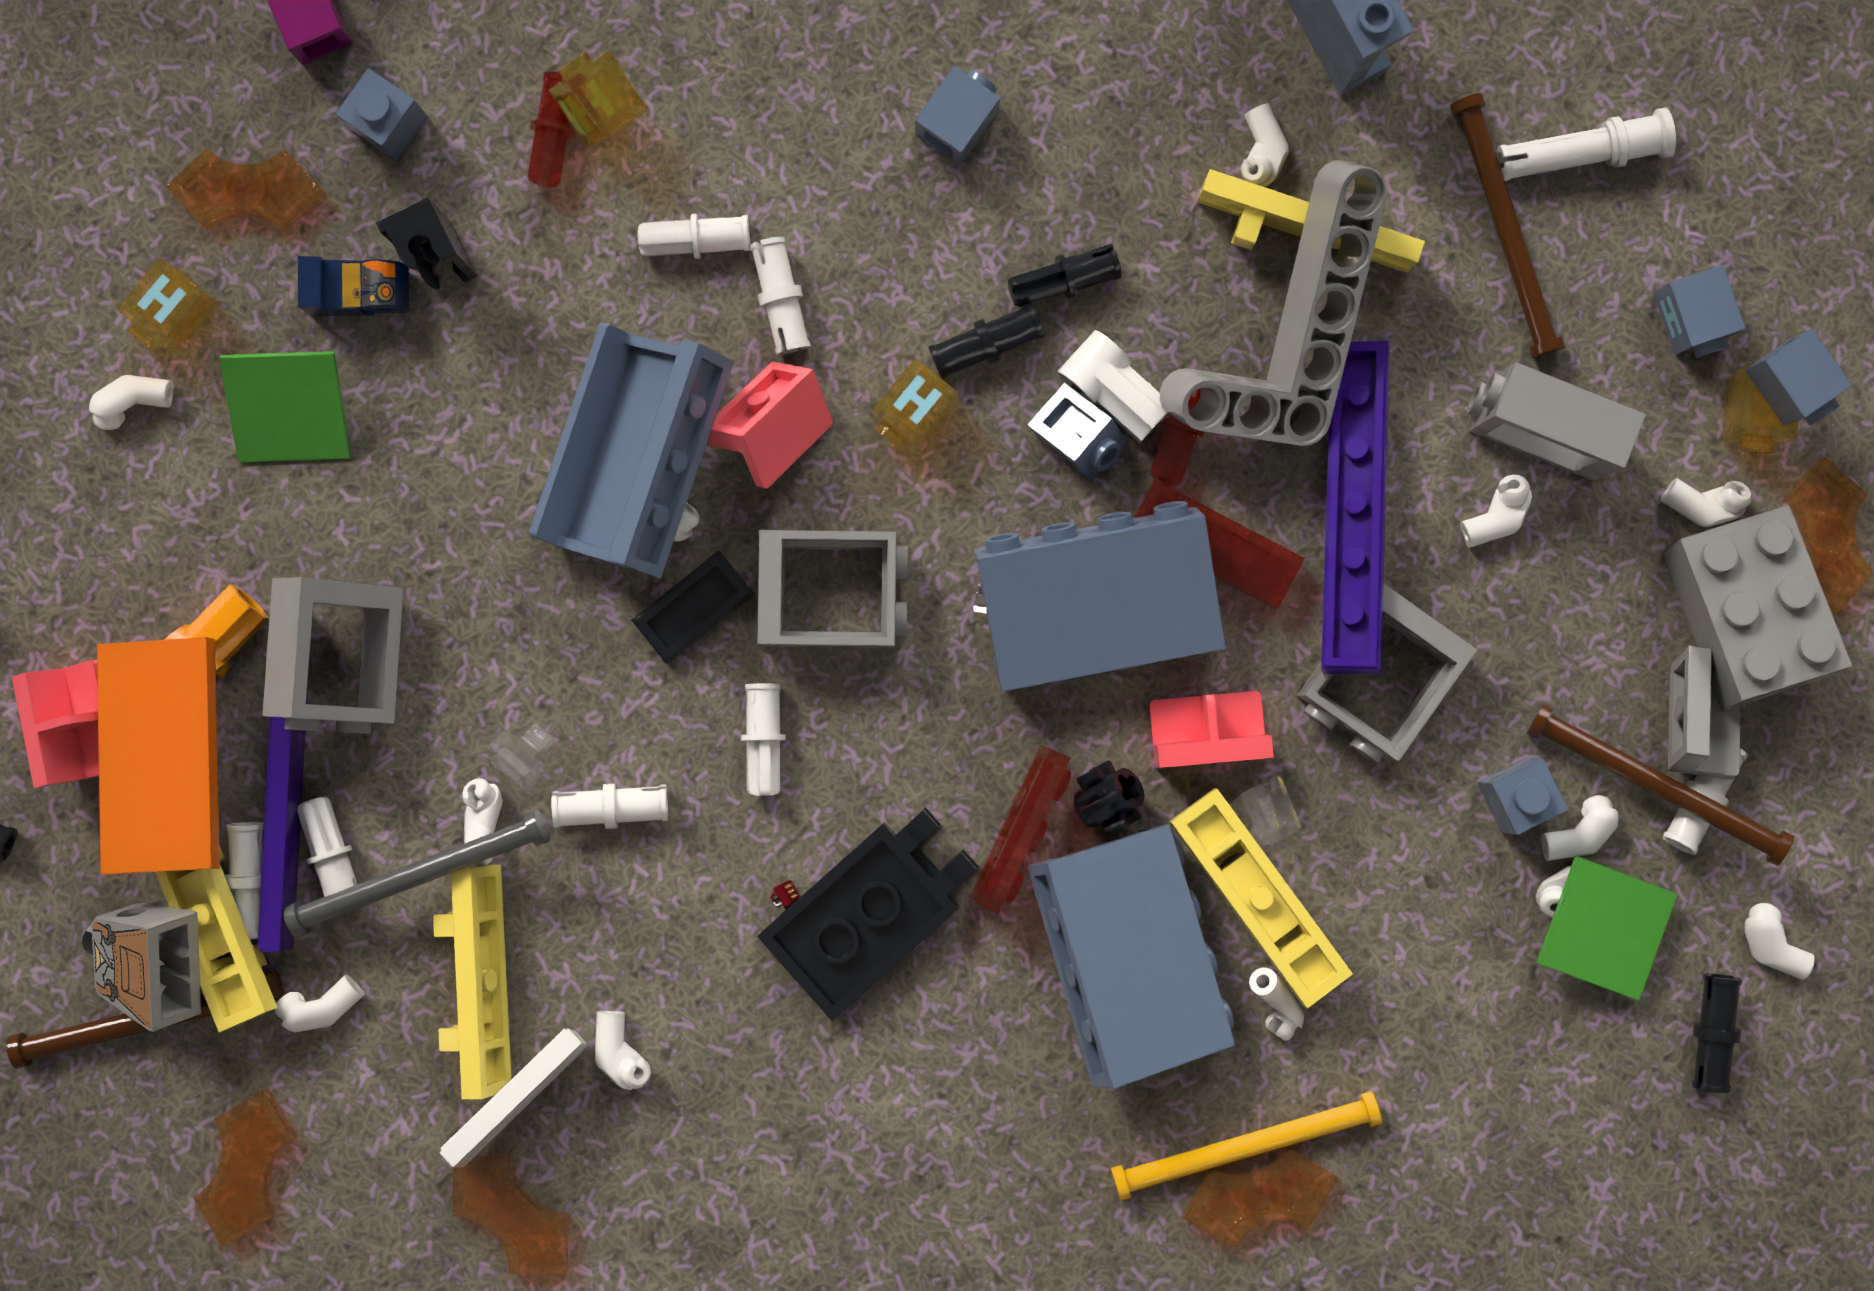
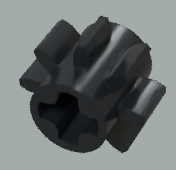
M1108 760L1077 777L1076 781L1081 789L1077 790L1074 795V807L1081 821L1088 827L1097 828L1103 825L1105 834L1111 836L1129 827V824L1141 819L1142 816L1137 808L1144 802V790L1140 780L1131 770L1121 768L1115 771L1113 763Z

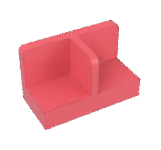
M772 361L716 414L708 438L709 446L742 453L757 487L769 488L833 424V419L814 370Z
M97 660L85 661L62 669L25 672L12 676L33 787L39 788L98 777Z
M1258 691L1152 700L1149 703L1155 768L1274 758L1272 735H1265L1262 697Z

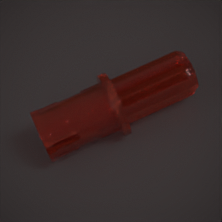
M544 72V83L537 119L530 122V129L534 131L527 178L529 182L538 186L557 187L561 182L568 138H573L575 134L574 128L570 127L573 104L568 99V96L576 91L579 80L571 75L560 72Z
M1200 389L1197 390L1195 397H1192L1193 394L1188 401V410L1198 403ZM1169 415V418H1162L1161 424L1165 426V430L1153 461L1150 475L1162 483L1179 485L1184 478L1197 438H1203L1205 432L1191 428Z

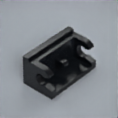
M428 197L376 222L380 233L393 244L402 262L413 270H419L421 277L431 288L436 290L440 288L439 279L432 271L433 265L437 264L439 259L444 263L451 260L453 270L464 283L478 276L451 221Z

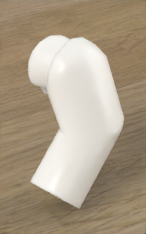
M1269 103L1260 105L1244 115L1256 142L1248 158L1244 159L1241 165V174L1245 181L1262 187L1270 185L1277 179L1289 154V145Z
M133 375L121 376L93 394L89 404V410L93 413V422L103 430H114L119 428L125 421L124 411L135 404L169 408L172 404L174 383L171 380Z
M477 778L465 786L462 794L463 802L467 805L464 814V843L495 831L503 803L501 792L495 784H489L485 779ZM493 857L471 866H485L492 862Z
M1601 795L1592 796L1584 801L1581 810L1584 818L1575 829L1542 833L1541 841L1545 860L1580 857L1596 853L1618 827V811L1613 809L1611 800Z

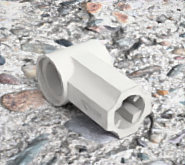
M1095 330L1057 371V375L1068 386L1074 384L1083 392L1081 396L1093 405L1097 404L1140 443L1167 414L1159 400L1160 393L1130 367L1132 364L1128 356L1111 339Z

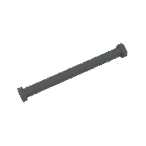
M534 810L524 815V821L308 904L303 905L297 901L284 907L286 925L291 934L298 938L309 934L311 926L533 842L536 846H540L550 841L547 823L539 810Z

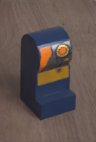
M298 256V307L310 316H375V313L409 312V267L403 262L393 260H324L322 257Z

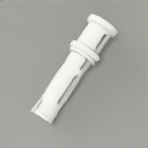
M1667 108L1656 109L1652 116L1627 121H1622L1619 116L1608 118L1599 129L1507 146L1500 145L1497 148V158L1499 164L1504 163V168H1501L1505 181L1512 178L1603 161L1608 166L1617 168L1626 166L1629 159L1656 154L1661 159L1671 158L1674 156L1676 149L1675 125L1670 111Z

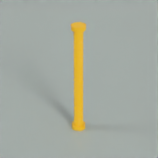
M1370 1091L1360 1094V1101L1123 1170L1122 1165L1112 1167L1111 1171L1120 1201L1130 1199V1192L1367 1122L1370 1127L1382 1124V1118L1375 1096Z

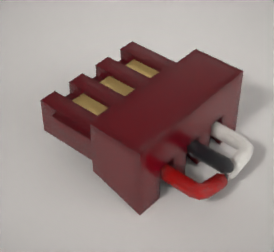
M787 880L773 888L775 893L771 894L770 898L776 907L782 904L785 908L800 897L799 894L796 895L798 891L793 890L794 884L790 885L791 880ZM779 899L780 903L776 904L775 901Z

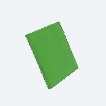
M335 351L221 355L219 357L238 462L351 458V447Z
M1575 856L1536 963L1639 1001L1678 894Z

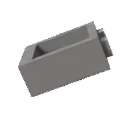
M1517 362L1498 374L1493 373L1487 384L1480 382L1467 408V413L1475 416L1469 429L1470 432L1592 481L1626 467L1646 416L1642 412Z
M759 530L757 644L775 647L896 648V636H907V602H896L897 579H908V546L897 545L896 532ZM785 549L882 550L881 632L784 631Z
M303 577L272 578L262 716L285 718L284 729L320 731L321 720H336V732L371 734L372 723L394 724L404 588ZM313 605L365 610L358 707L306 704Z
M1385 584L1383 621L1440 661L1438 667L1388 738L1382 736L1322 693L1334 674H1323L1321 662L1297 695L1298 698L1308 704L1303 711L1304 714L1329 731H1332L1335 725L1341 727L1354 737L1349 745L1362 756L1376 764L1379 763L1382 757L1387 761H1400L1477 651L1472 645Z

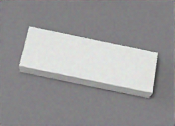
M563 1029L440 1148L442 1151L439 1153L452 1167H464L589 1045L576 1031Z

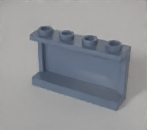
M1287 0L1340 96L1389 70L1392 64L1384 49L1408 37L1413 29L1398 0Z
M601 323L597 329L531 523L529 535L557 547L661 579L734 361L696 342L682 340L681 344L677 345L633 335L611 324Z
M1176 501L1157 505L1153 508V515L1132 518L1130 512H1117L1097 518L1098 525L1076 529L1075 523H1058L1042 528V536L1020 540L1019 534L1006 533L985 539L986 546L974 549L979 569L993 646L995 671L1001 691L1226 649L1205 516L1196 507L1188 508L1187 502Z
M1170 824L1148 827L1139 830L1136 834L1067 856L1047 859L1027 866L1093 1087L1115 1089L1235 1046L1231 1032L1234 1025L1233 1015L1227 1002L1221 998L1215 978L1217 973L1216 958L1210 946L1204 942L1198 921L1201 917L1200 904L1195 893L1188 888L1182 868L1185 860L1183 847L1179 839L1172 834Z

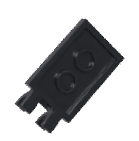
M927 807L897 834L885 822L881 824L757 936L831 1021L959 909L958 903L950 896V893L977 870L978 865L964 849L939 871L918 847L920 843L941 825Z

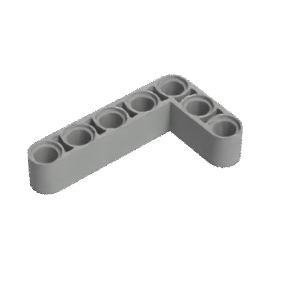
M1334 160L1325 164L1318 172L1308 205L1267 380L1190 368L1178 369L1167 376L1160 388L1159 400L1162 408L1168 415L1199 431L1300 446L1312 445L1326 434L1330 426L1387 198L1385 178L1379 171L1344 160ZM1354 179V192L1346 201L1347 186ZM1340 236L1341 245L1339 251L1332 258V246ZM1327 293L1326 305L1318 314V303L1324 294ZM1313 350L1311 363L1307 368L1303 369L1306 355ZM1200 389L1198 403L1188 410V401L1191 395ZM1251 397L1248 411L1239 417L1242 403ZM1300 405L1298 417L1290 424L1293 410Z

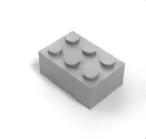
M1789 505L1681 538L1663 553L1697 647L1711 649V683L1722 711L1829 678L1852 666Z

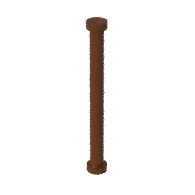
M1477 93L1453 102L1450 108L1453 117H1460L1534 345L1530 347L1531 355L1534 359L1562 350L1566 346L1562 336L1556 338L1481 110L1486 103L1483 94Z
M1542 704L1527 734L1536 739L1541 734L1767 854L1766 861L1776 866L1781 864L1789 852L1795 836L1784 830L1777 834L1551 715L1553 709L1545 704Z
M277 971L264 973L274 1000L277 1003L284 996L280 974ZM201 994V1014L178 1023L212 1015L204 994ZM124 1013L27 1037L25 1033L11 1035L7 1039V1055L11 1065L15 1069L30 1066L32 1060L149 1030Z

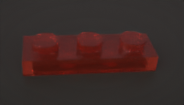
M1154 479L1134 518L1153 515V508L1155 506L1169 502L1185 501L1188 503V508L1196 507L1206 518L1215 578L1274 609L1279 608L1305 558Z
M1039 745L969 896L978 905L999 914L1003 903L1011 904L1015 899L1023 881V873L1018 871L1027 851L1034 853L1044 838L1047 822L1042 819L1051 800L1056 802L1060 800L1069 784L1071 771L1066 769L1071 759L1070 757L1049 747Z

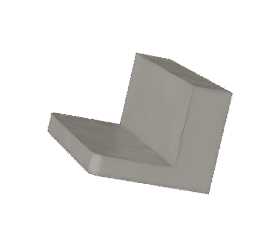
M1688 646L1671 664L1668 771L1734 779L1740 772V706L1722 711L1711 683V649Z

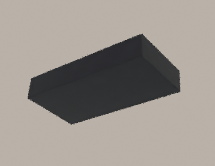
M718 550L631 621L665 664H669L755 594L721 551Z

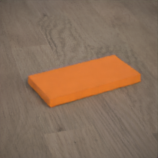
M197 637L97 644L101 875L220 869L215 639Z

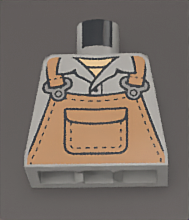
M137 903L95 917L83 935L82 945L87 953L93 955L95 989L99 996L151 1032L201 1014L197 912L156 904Z

